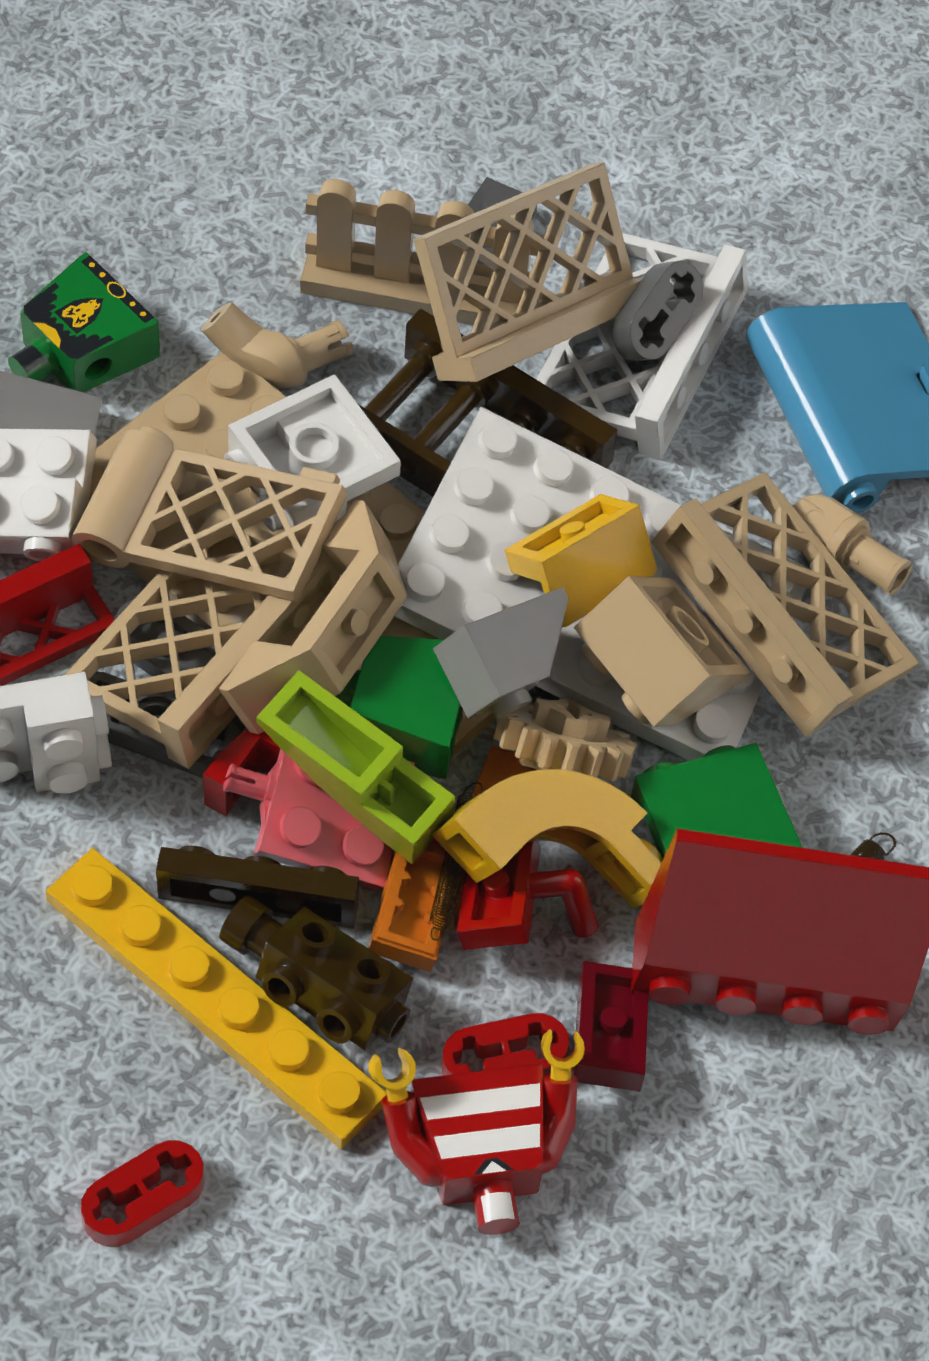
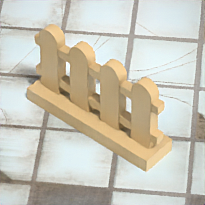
M339 179L327 180L321 185L319 195L309 193L306 201L305 214L317 216V234L308 232L305 253L308 254L300 279V293L415 314L421 308L434 316L417 252H413L414 234L424 235L474 214V211L463 202L447 201L441 204L437 216L416 213L414 199L409 194L400 190H388L382 193L378 205L356 202V191L352 185ZM530 220L528 228L533 231L534 223ZM355 223L376 227L375 244L355 241ZM498 223L497 227L490 226L483 246L494 248L493 255L499 258L509 231ZM523 240L513 267L529 277L531 255L537 256L539 250ZM448 242L438 246V251L444 272L454 278L464 250ZM476 263L468 288L484 297L494 270L487 265ZM508 279L498 307L511 315L516 313L524 289ZM463 299L456 316L457 322L474 325L479 309Z

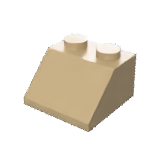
M628 576L573 627L585 642L582 646V651L589 662L605 675L611 674L625 691L622 695V701L627 709L640 722L644 724L651 723L653 727L678 724L742 683L751 675L750 671L673 578Z

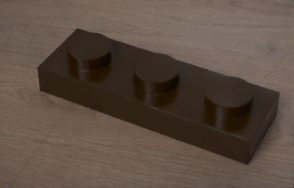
M190 845L179 849L161 847L156 867L158 899L232 910L243 897L250 895L272 909L273 916L291 919L305 906L335 926L354 929L359 898V877L346 875L340 869L330 866H315L311 869L285 866L265 856H249L245 859L220 856L200 846Z

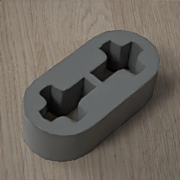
M672 261L656 264L647 271L617 314L612 326L613 343L621 356L632 361L654 360L662 357L669 350L698 308L703 297V282L696 267L689 262ZM670 278L675 279L674 285L669 281ZM674 292L677 296L676 299L668 300ZM647 322V324L642 330L639 327V323ZM642 336L646 340L645 344H641L639 341Z

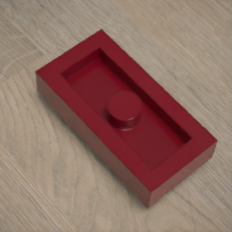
M583 961L578 982L576 1031L584 1041L585 1050L583 1058L573 1067V1075L578 1078V1083L641 1091L646 1071L649 992L635 990L634 994L630 993L633 968Z

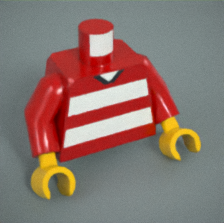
M549 1029L543 1035L541 1041L542 1053L548 1063L551 1064V1073L545 1074L544 1077L542 1063L414 1079L416 1063L412 1055L406 1050L398 1048V1055L402 1061L401 1072L397 1077L386 1080L382 1074L380 1057L374 1054L369 1061L368 1067L372 1079L386 1089L387 1095L383 1097L381 1103L393 1154L422 1185L437 1188L443 1205L474 1202L478 1230L482 1234L499 1235L518 1228L520 1222L515 1196L538 1193L542 1174L557 1168L576 1126L578 1078L571 1074V1070L583 1058L585 1050L584 1041L576 1030L574 1032V1051L566 1058H557L551 1054L552 1030ZM411 1083V1091H407L406 1086Z

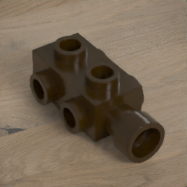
M250 895L243 897L234 906L222 925L219 939L242 955L251 952L261 959L255 978L262 982L263 989L270 1000L283 1007L296 1004L317 1018V1024L321 1032L335 1043L343 1044L350 1040L363 1050H366L378 1037L386 1043H390L398 1036L410 1016L411 1010L405 1006V1002L414 979L413 977L305 906L284 925L272 918V909Z

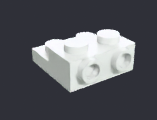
M335 374L228 425V453L224 454V459L295 475L300 474L303 466L337 474L340 479L339 484L343 485L348 495L337 520L341 519L346 513L347 501L400 475L401 460ZM252 486L259 495L256 499V504L269 498L265 488ZM307 498L283 511L291 527H294L316 516L323 501ZM277 513L263 520L272 532L281 528L285 531Z
M0 429V556L1 553L24 554L27 558L42 561L74 546L71 537L90 498L97 442L91 430Z
M85 672L0 686V782L12 779L19 772L32 770L36 792L52 790L55 793L66 794L81 790L87 783L100 781L99 769L112 767L107 737L109 727L103 695L90 697Z

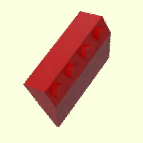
M677 828L635 921L630 993L634 994L635 990L649 992L648 996L653 1001L664 1005H680L691 1002L716 1006L719 1011L730 1015H746L758 1012L782 1016L787 1022L797 1025H811L818 1022L848 1026L853 1032L864 1035H876L885 1031H894L911 1005L929 948V867Z

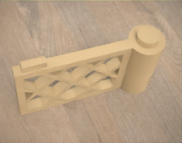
M143 426L139 430L130 429L123 433L71 537L73 545L80 544L89 559L108 567L124 568L127 567L129 562L299 602L323 550L322 545L330 535L348 495L343 485L339 484L340 479L335 473L303 466L300 474L295 475L173 447V441L167 434L156 428ZM187 471L210 477L213 486L180 502L177 490ZM250 486L265 488L269 496L268 499L235 514L229 502V496ZM307 498L323 501L316 516L291 527L283 511L284 509ZM221 501L229 518L195 534L188 517ZM277 513L285 531L251 547L243 530ZM181 521L188 536L187 539L164 550L150 547L158 531ZM233 534H237L244 549L243 552L221 563L206 559L203 549ZM293 546L297 557L287 579L262 572L259 562ZM252 566L254 571L248 570L247 568Z

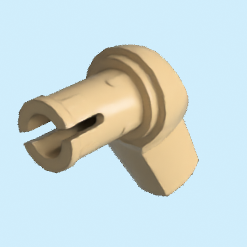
M230 302L217 309L201 328V331L230 360L236 362L244 369L263 377L272 386L279 389L301 387L308 378V372L353 354L352 342L344 344L341 342L342 339L349 337V334L344 325L338 320L294 340L290 336L286 337L281 332L262 328L234 303Z

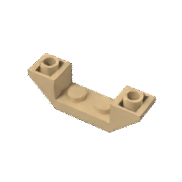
M354 500L323 543L322 547L341 574V577L293 645L253 641L219 688L250 733L260 734L264 732L257 724L256 717L298 670L332 695L340 694L407 599L393 545L365 501Z

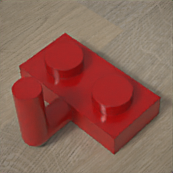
M539 841L527 842L501 870L478 883L467 873L457 925V934L463 950L527 944L529 942L534 899L559 896L562 897L573 933L580 938L592 936L597 932L599 924L583 876L579 871L571 868L538 872L541 853Z

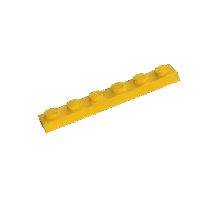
M93 847L45 890L48 903L339 1149L342 1150L383 1108L381 1100L387 1095L385 1090L289 1010L270 1000L259 985Z

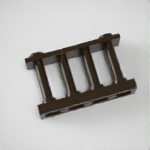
M421 308L406 323L404 358L408 362L365 408L359 405L401 460L399 476L434 497L451 464L450 461L435 451L475 407H485L491 412L605 468H608L613 462L618 429L514 365L477 382L443 381L456 389L457 392L414 439L386 422L426 377L437 378L432 357L444 351L434 316Z

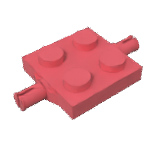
M281 748L276 764L267 775L237 767L234 764L229 766L225 777L228 779L224 782L223 791L233 792L260 801L261 827L253 855L269 857L277 862L298 868L311 869L315 866L334 867L340 869L346 875L359 877V886L376 891L384 888L394 850L343 809ZM434 839L431 842L432 844L440 846V843L436 839Z

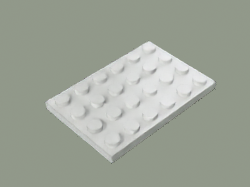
M480 407L398 564L407 599L397 611L395 617L445 640L468 623L544 594L541 582L510 571L504 552L506 548L599 494L640 505L657 566L656 573L650 577L673 578L750 671L751 675L742 683L676 725L653 727L651 723L644 724L634 717L623 703L622 695L625 691L611 674L605 675L598 671L584 655L582 646L585 642L573 628L584 618L582 617L571 625L561 628L550 676L536 686L558 697L581 702L582 706L596 713L608 715L611 718L610 723L688 761L701 758L708 751L720 746L731 745L737 748L764 685L651 543L652 539L681 505ZM717 523L729 540L733 542V530ZM748 538V548L772 556V549ZM787 557V562L810 570V568ZM753 569L769 590H771V575ZM786 580V596L801 601L806 587Z

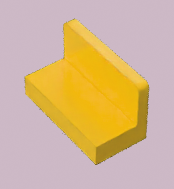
M599 494L504 550L510 571L541 582L544 594L561 587L564 588L569 599L562 627H567L587 615L628 576L650 577L657 571L640 505L604 494Z

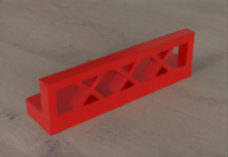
M80 544L74 545L0 580V645L3 637L15 631L39 635L35 649L21 657L0 652V686H4L94 643L113 623V615L93 586L91 560ZM81 600H84L96 621L78 630L54 625L60 610ZM46 617L44 622H39V620ZM49 638L56 639V640H54V641L48 643Z

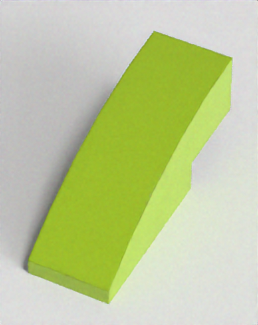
M300 670L295 673L256 717L257 724L320 788L376 837L411 864L417 860L435 839L431 834L454 813L455 795L404 759L402 745Z

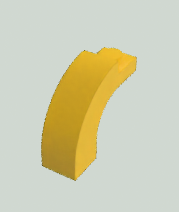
M560 769L529 771L498 782L459 807L431 834L476 883L501 870L527 842L553 841L563 844L582 855L625 902L634 909L643 905L663 861L662 855L651 843L638 838L631 831L647 814L636 801L623 791L598 778L575 771Z

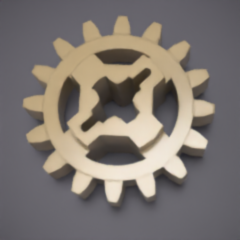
M562 697L554 701L537 698L534 706L527 704L506 716L498 718L493 739L500 741L499 746L501 748L516 751L515 757L519 758V762L523 766L532 767L536 770L560 769L575 771L595 778L600 776L610 781H616L617 777H627L637 745L636 741L629 739L630 734L627 732L612 730L614 725L610 723L611 718L608 715L596 713L582 706L581 702Z

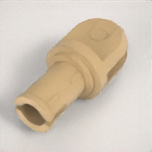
M819 493L803 496L792 505L844 570L848 568L853 569L885 590L884 592L890 596L894 595L906 582L912 570V562L900 557L871 538L869 522L834 498Z

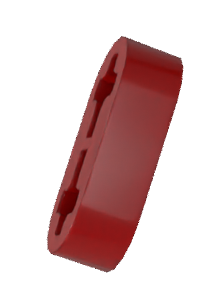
M530 1013L465 1027L454 1032L446 1040L442 1052V1075L471 1072L467 1064L458 1063L462 1060V1051L473 1049L477 1058H487L483 1061L482 1071L542 1063L544 1077L545 1074L551 1073V1064L548 1063L546 1058L537 1059L534 1050H523L527 1048L528 1037L539 1035V1039L542 1041L543 1035L551 1029V1054L557 1058H566L569 1050V1034L559 1020L544 1013Z
M167 1140L152 1146L96 1180L86 1189L81 1199V1217L86 1234L95 1243L100 1245L120 1247L134 1241L189 1207L199 1198L204 1188V1163L199 1152L188 1143L180 1140ZM169 1163L175 1170L182 1169L185 1166L188 1167L185 1170V1185L177 1188L169 1180L150 1191L148 1190L161 1180L160 1167ZM134 1197H138L125 1207L126 1220L123 1223L116 1224L110 1217L98 1221L102 1216L100 1206L102 1201L110 1199L114 1205L120 1206Z

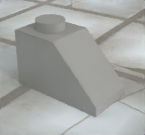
M563 587L468 623L433 648L467 718L490 709L493 710L496 718H500L524 707L532 701L528 691L550 676L569 599Z

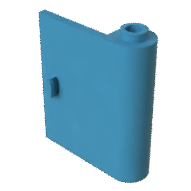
M907 302L780 307L762 314L751 323L746 332V340L824 495L834 498L858 514L870 509L878 502L879 495L890 480L929 477V343Z

